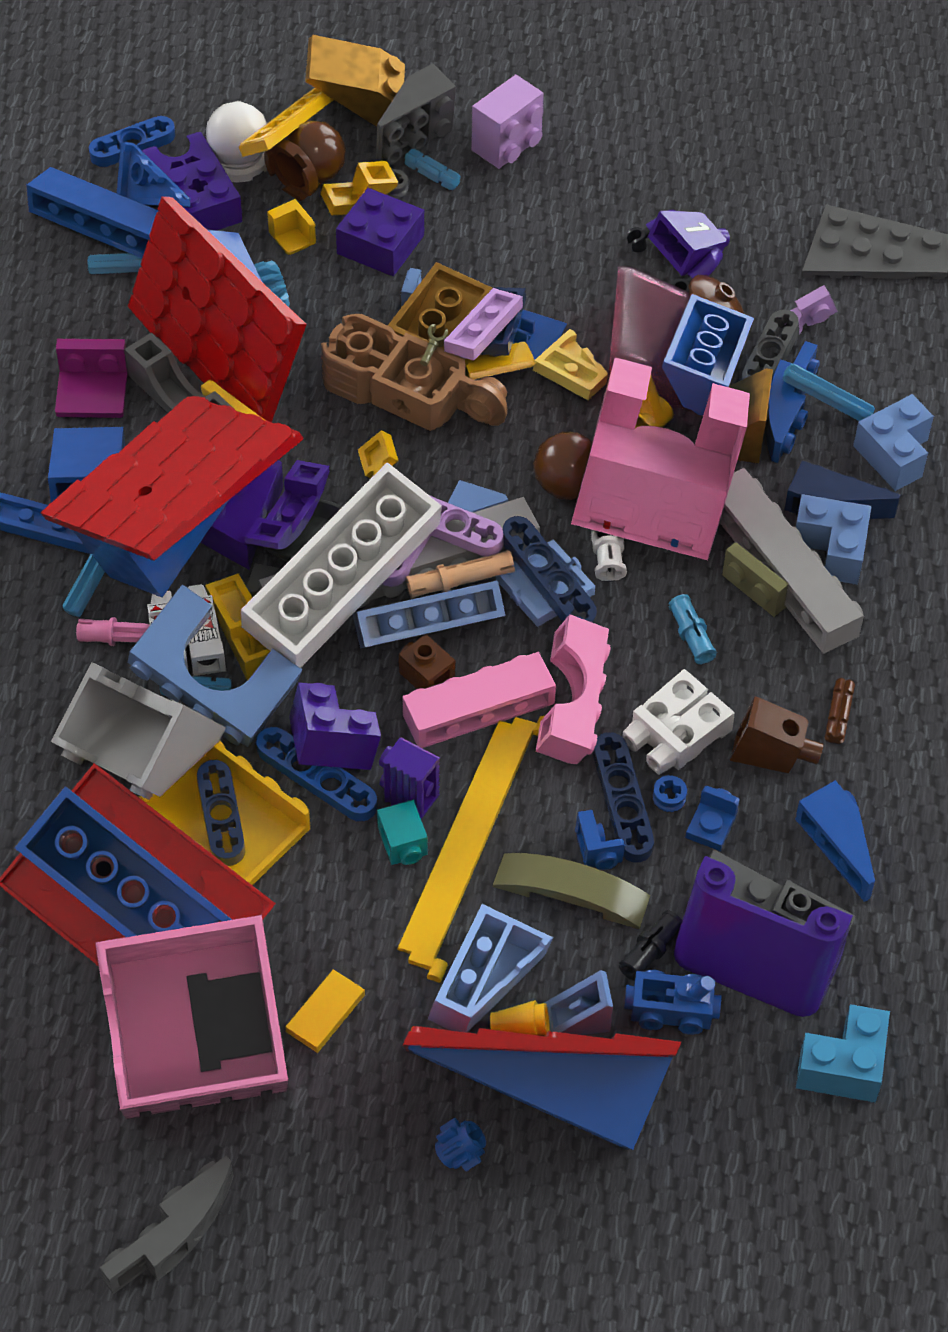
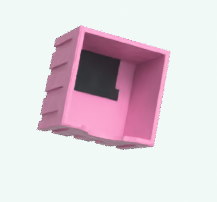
M262 915L95 942L109 1021L119 1106L126 1119L140 1117V1112L145 1111L157 1114L180 1110V1105L192 1104V1107L220 1103V1098L232 1097V1100L260 1096L261 1091L272 1090V1094L287 1091L288 1076Z

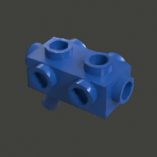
M659 970L636 971L634 986L626 985L624 1009H631V1021L639 1022L640 1027L644 1029L658 1030L663 1027V1024L679 1026V1030L682 1033L694 1035L701 1033L702 1029H710L712 1018L719 1019L721 995H714L715 980L710 976L697 974L685 976L669 975Z

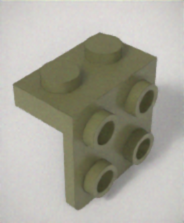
M737 542L727 548L722 576L773 617L786 608L785 600L788 583Z

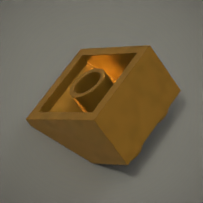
M766 368L729 386V388L750 393L747 428L738 456L739 461L759 463L773 369Z

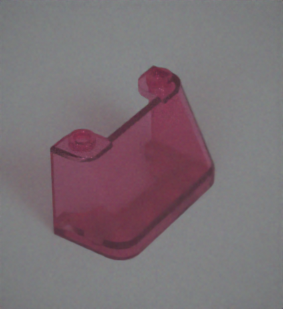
M618 266L608 381L615 357L652 367L651 377L658 395L665 399L671 407L685 408L663 371L662 365L691 297L689 292L633 267Z

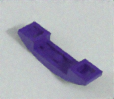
M296 460L284 478V492L266 519L260 517L256 519L244 537L245 543L273 549H284L292 544L302 533L318 505L330 472L329 466Z

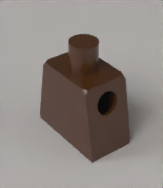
M755 696L737 729L730 761L789 774L797 759L817 765L822 754L823 743L805 738L808 727L806 717Z

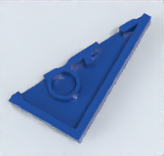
M121 142L117 194L146 206H159L161 196L173 197L182 207H190L191 199L134 143Z

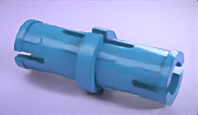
M682 594L674 597L669 602L668 607L679 625L678 633L683 641L686 640L697 664L712 661L716 657L717 651L706 633L707 625L705 621L698 617L688 595Z

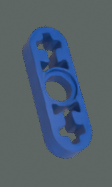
M157 116L99 137L89 145L90 160L93 164L100 167H107L118 163L121 142H126L130 139L140 141L136 145L140 150L153 146L159 148L167 145L175 138L174 122L168 117Z

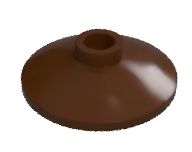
M697 275L690 281V296L694 294L743 313L742 306L735 296L734 290L728 284L708 275Z

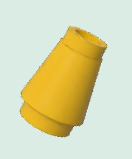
M534 1000L499 1010L498 1012H491V1030L544 1036L550 1031L547 1004H537V1001Z

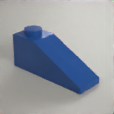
M835 780L800 800L795 819L865 902L871 898L875 878L859 807L854 796L849 791H844Z

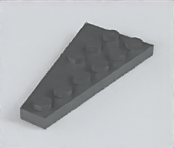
M826 204L802 269L801 278L823 275L830 276V278L862 276L863 278L915 279V277L945 279V277H948V234Z

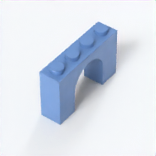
M182 584L130 650L127 663L131 665L130 669L138 677L146 681L151 679L160 685L161 692L169 699L176 702L181 700L192 710L226 727L223 737L235 745L242 743L248 747L298 682L302 669L272 648L249 680L237 688L219 691L199 684L186 668L184 650L209 618L212 605Z

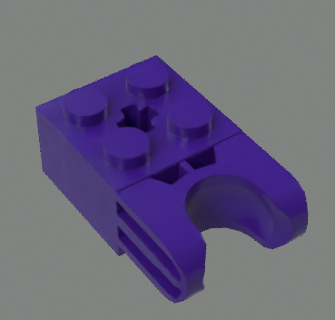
M200 131L187 135L190 146L188 152L182 156L168 157L163 155L155 146L141 150L191 199L190 207L183 208L204 228L217 231L243 222L241 196Z

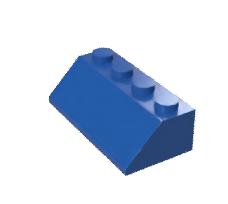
M694 294L691 295L662 365V369L683 407L703 416L712 384L729 387L754 320L753 317Z

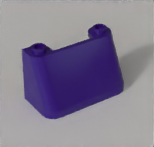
M705 856L698 869L674 949L676 962L685 970L701 976H710L721 985L793 1015L805 1017L816 1013L823 1002L841 961L853 915L832 907H819L811 912L805 925H801L732 897L731 894L736 881L734 872L726 864Z

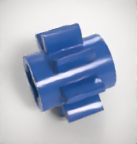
M453 1118L440 1127L442 1133L436 1136L438 1141L435 1143V1150L445 1166L454 1169L462 1166L466 1172L481 1162L479 1156L485 1153L483 1148L486 1146V1139L476 1123L466 1120L459 1123L456 1118Z

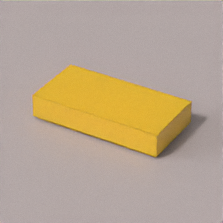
M333 969L285 1026L286 1033L318 1053L365 996V989Z

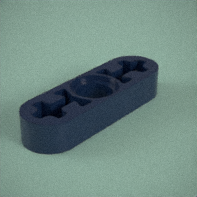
M209 760L199 767L197 781L211 854L225 865L233 866L243 859L245 843L231 771L224 762ZM217 773L221 793L213 794L210 774ZM217 805H226L232 810L229 818L222 821L213 819L210 812ZM229 831L233 852L225 853L224 848H222L221 832Z

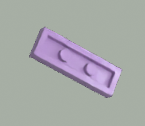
M493 288L444 340V352L460 356L461 358L475 360L523 308V296Z

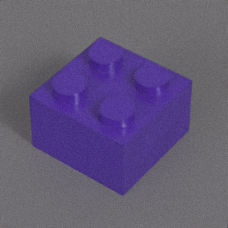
M367 188L336 228L337 254L394 277L424 236V209Z

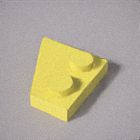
M569 329L535 359L536 365H534L533 371L589 400L606 385L608 373L600 363L594 360V355L588 348L582 349L576 342L577 334Z

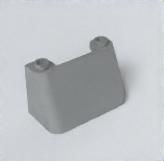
M91 662L51 742L64 748L61 756L79 765L83 763L84 759L95 763L131 782L132 785L129 789L131 792L150 800L153 794L161 797L220 741L226 727L179 702L164 698Z

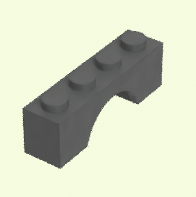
M152 332L124 349L128 376L167 413L183 399L190 396H200L218 405L231 406L216 391L207 396L198 392L181 372L173 352Z

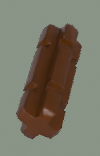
M838 678L835 682L824 737L827 742L842 744L844 742L855 683L851 679Z

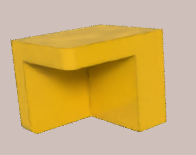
M296 199L267 211L269 233L286 254L291 255L316 244L315 222Z

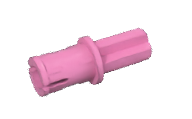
M111 617L110 620L79 619L76 636L78 642L109 643L110 646H115L116 642L137 643L150 625L145 623L117 622L115 617Z

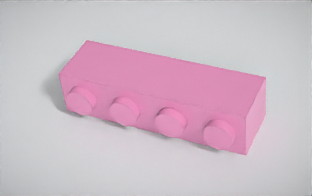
M539 652L530 655H519L511 661L496 666H486L475 673L460 678L452 677L444 683L412 691L410 694L403 696V717L417 746L424 748L496 724L499 720L505 721L555 704L556 684Z

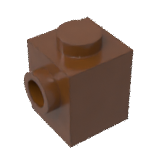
M427 634L416 642H409L399 653V673L416 689H426L455 677L456 660Z

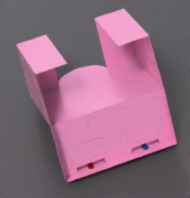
M615 357L571 524L708 560L746 432L750 393L713 383L694 446V443L686 436L666 428L656 426H639L635 428L642 401L646 400L652 367Z

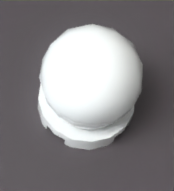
M241 101L226 103L212 113L206 127L207 142L231 182L251 181L254 176L267 171L264 161L265 151L242 157L238 146L240 143L267 124L260 111L254 106Z

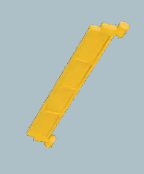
M544 715L539 717L537 723L518 717L514 718L512 724L498 721L397 950L410 954L408 963L429 970L427 974V979L441 983L448 963L442 959H436L529 742L533 735L538 736L540 721L544 718Z

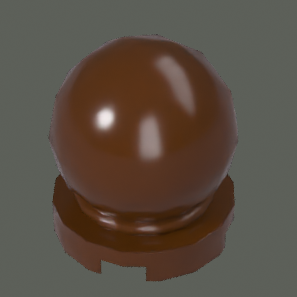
M310 120L301 124L286 139H282L271 149L265 151L264 161L269 175L272 177L276 174L278 179L285 185L282 190L296 200L302 201L314 194L319 184L335 178L344 166L346 147L340 133L326 122Z
M562 431L549 437L539 446L533 463L535 478L547 493L557 499L574 500L578 498L593 441L580 433Z

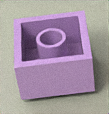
M515 74L472 106L471 150L500 169L506 163L516 161L520 153L529 146H536L542 137L544 93Z

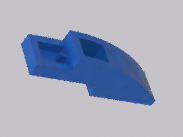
M805 341L794 364L816 375L820 361L815 359L818 345ZM781 359L771 383L765 424L767 448L771 460L776 463L779 462L783 452L786 454L791 452L796 439V435L793 433L795 429H803L808 416V411L804 410L805 392L783 380L785 369L793 363Z

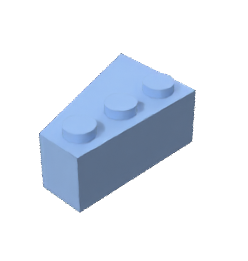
M482 904L440 988L427 1020L451 1031L467 1033L546 955L553 937Z

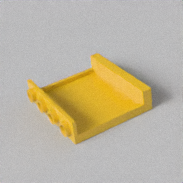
M219 741L161 797L153 794L150 800L141 796L139 798L211 853L198 788L197 771L203 763L209 760H220L227 764L231 771L245 843L243 859L239 863L228 867L253 885L310 830L309 809L302 800L297 797L291 798L281 790L276 781L268 776H261L253 770L252 765L244 757H236ZM217 773L210 774L213 794L221 793ZM217 805L211 810L210 815L213 819L222 821L229 818L232 810L226 805ZM229 831L221 832L222 848H224L225 853L233 852Z

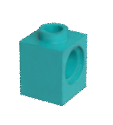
M414 800L377 810L378 830L391 865L397 863L404 865L414 864L423 856L428 855V836Z

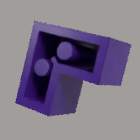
M298 682L289 715L298 764L371 770L381 738L376 712L361 709H339L334 685Z

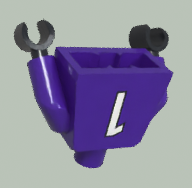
M659 211L658 216L648 222L645 229L639 227L631 228L627 234V241L632 243V251L638 253L647 248L646 239L649 238L681 276H688L686 279L674 280L671 285V296L677 291H684L679 296V303H685L690 299V281L697 275L709 276L723 259L722 252L729 244L730 235L725 228L717 229L707 216L701 212Z

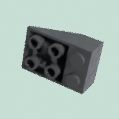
M433 63L407 77L378 122L376 161H387L388 164H394L411 149L420 150L428 141L437 136H446L453 128L456 86Z

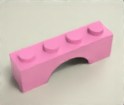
M569 614L555 631L550 662L557 666L566 676L572 691V701L570 703L555 704L540 721L536 752L570 764H578L586 755L592 754L597 743V734H594L595 723L598 721L602 710V705L598 703L599 694L606 682L603 666L610 653V645L607 644L608 628Z

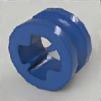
M667 775L656 781L653 801L659 809L666 812H674L684 806L687 787L682 779ZM665 789H672L675 798L668 799L667 794L664 793Z

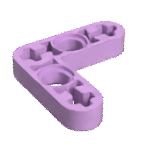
M432 497L442 505L440 525L398 567L399 570H395L382 584L389 587L402 584L406 580V576L410 574L411 567L431 536L480 556L487 557L495 555L502 550L504 545L503 530L499 524L492 520ZM457 519L465 523V527L459 532H452L446 528V524L451 520ZM489 534L493 535L494 540L489 539L486 543L482 542L481 537L486 538Z

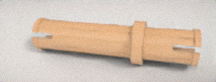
M507 550L446 567L444 564L438 565L435 570L406 576V582H408L406 583L407 589L412 599L441 590L442 593L451 591V588L513 573L515 572L511 552Z

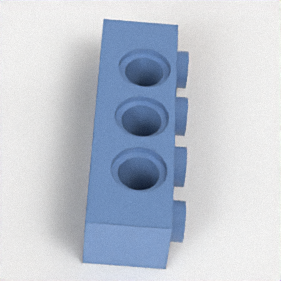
M498 580L362 610L352 614L360 648L506 616Z

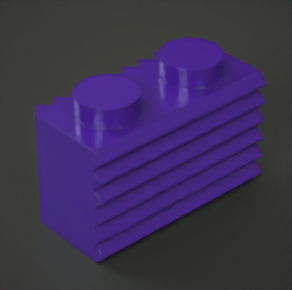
M402 737L398 739L393 747L388 746L379 760V766L383 767V775L379 785L384 788L385 803L390 802L391 806L414 800L419 816L422 819L440 795V757Z

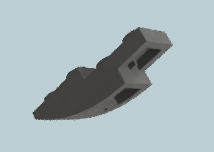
M713 850L709 858L726 864L734 872L736 881L731 894L732 897L801 925H805L811 912L819 907H832L853 915L789 880L780 885L716 850ZM853 915V917H852V921H851L850 928H851V926H852V924H853V921H854V919H855V917H856L855 915Z
M227 1155L218 1162L211 1161L204 1165L198 1171L196 1178L185 1186L180 1185L171 1189L164 1196L162 1203L159 1204L163 1221L150 1224L140 1233L138 1240L127 1248H118L108 1255L104 1264L100 1267L103 1282L112 1294L119 1291L147 1269L159 1281L192 1251L215 1220L230 1189L234 1176L232 1162Z

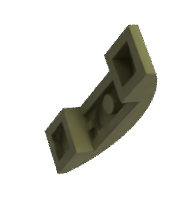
M505 853L493 883L495 888L529 897L531 892L599 911L603 913V919L636 929L641 927L650 900V895L640 888L607 872L570 860L539 854Z

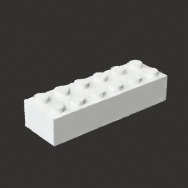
M387 462L241 609L242 628L271 651L273 648L301 668L440 525L442 505Z

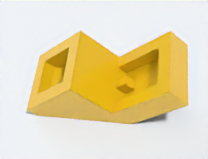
M387 161L360 162L357 164L352 182L323 184L320 194L331 215L348 214L367 188L388 194L397 187L398 181Z

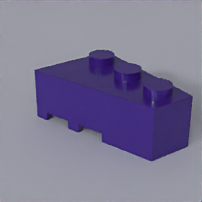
M277 460L229 499L200 543L249 570L258 545L245 543L244 537L258 517L265 518L266 514L278 501L283 489L282 462Z

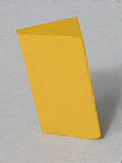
M526 342L512 344L509 355L493 357L480 354L475 360L465 359V376L475 380L486 376L534 367L536 364Z

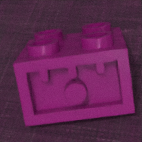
M57 339L56 353L60 371L55 406L57 417L121 418L124 416L128 378L124 350L126 348L125 339Z

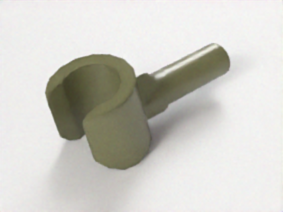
M436 324L429 326V343L420 361L421 365L427 366L437 347L444 346V340L449 336L447 328L444 335L437 338L433 336Z

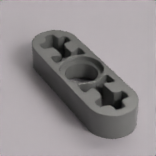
M779 310L770 316L742 371V380L760 372V366L763 370L766 368L773 369V380L780 359L786 361L799 335V320L794 312ZM785 323L790 324V327H789V326L784 327V329H783V331H782V333H781V338H779V337H778V336H779V328H778V327H783V326L785 325ZM769 347H775L780 350V353L774 358H766L762 355L763 350Z

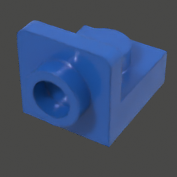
M704 786L700 804L686 831L685 838L721 851L737 817L740 799L724 789Z
M593 810L577 812L575 832L584 865L596 867L599 870H608L621 863L625 849L623 839L605 841L603 825L601 823L596 824Z

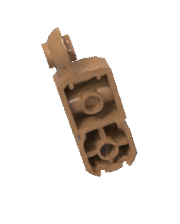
M363 314L343 316L342 324L337 325L330 334L329 347H327V342L321 343L322 380L328 391L357 404L372 402L373 405L429 431L441 427L457 409L467 413L474 420L491 426H498L504 423L508 411L506 402L507 390L500 381L489 376L483 377L481 380H473L466 377L465 359L444 352L439 347L434 351L428 365L423 366L420 364V361L428 346V342L408 333L401 337L395 334L392 327Z

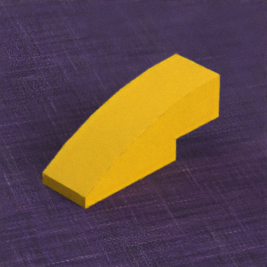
M238 573L206 584L205 587L208 596L212 595L215 613L220 626L248 681L270 650L242 628L241 609L252 599V596Z

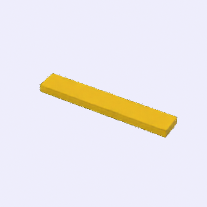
M316 88L312 89L240 143L238 147L242 157L271 149L334 99Z

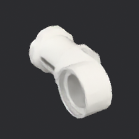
M591 530L593 551L597 555L598 565L595 568L596 578L601 581H613L624 578L627 574L626 565L622 563V552L625 548L624 538L612 535L599 538L597 535L599 531Z

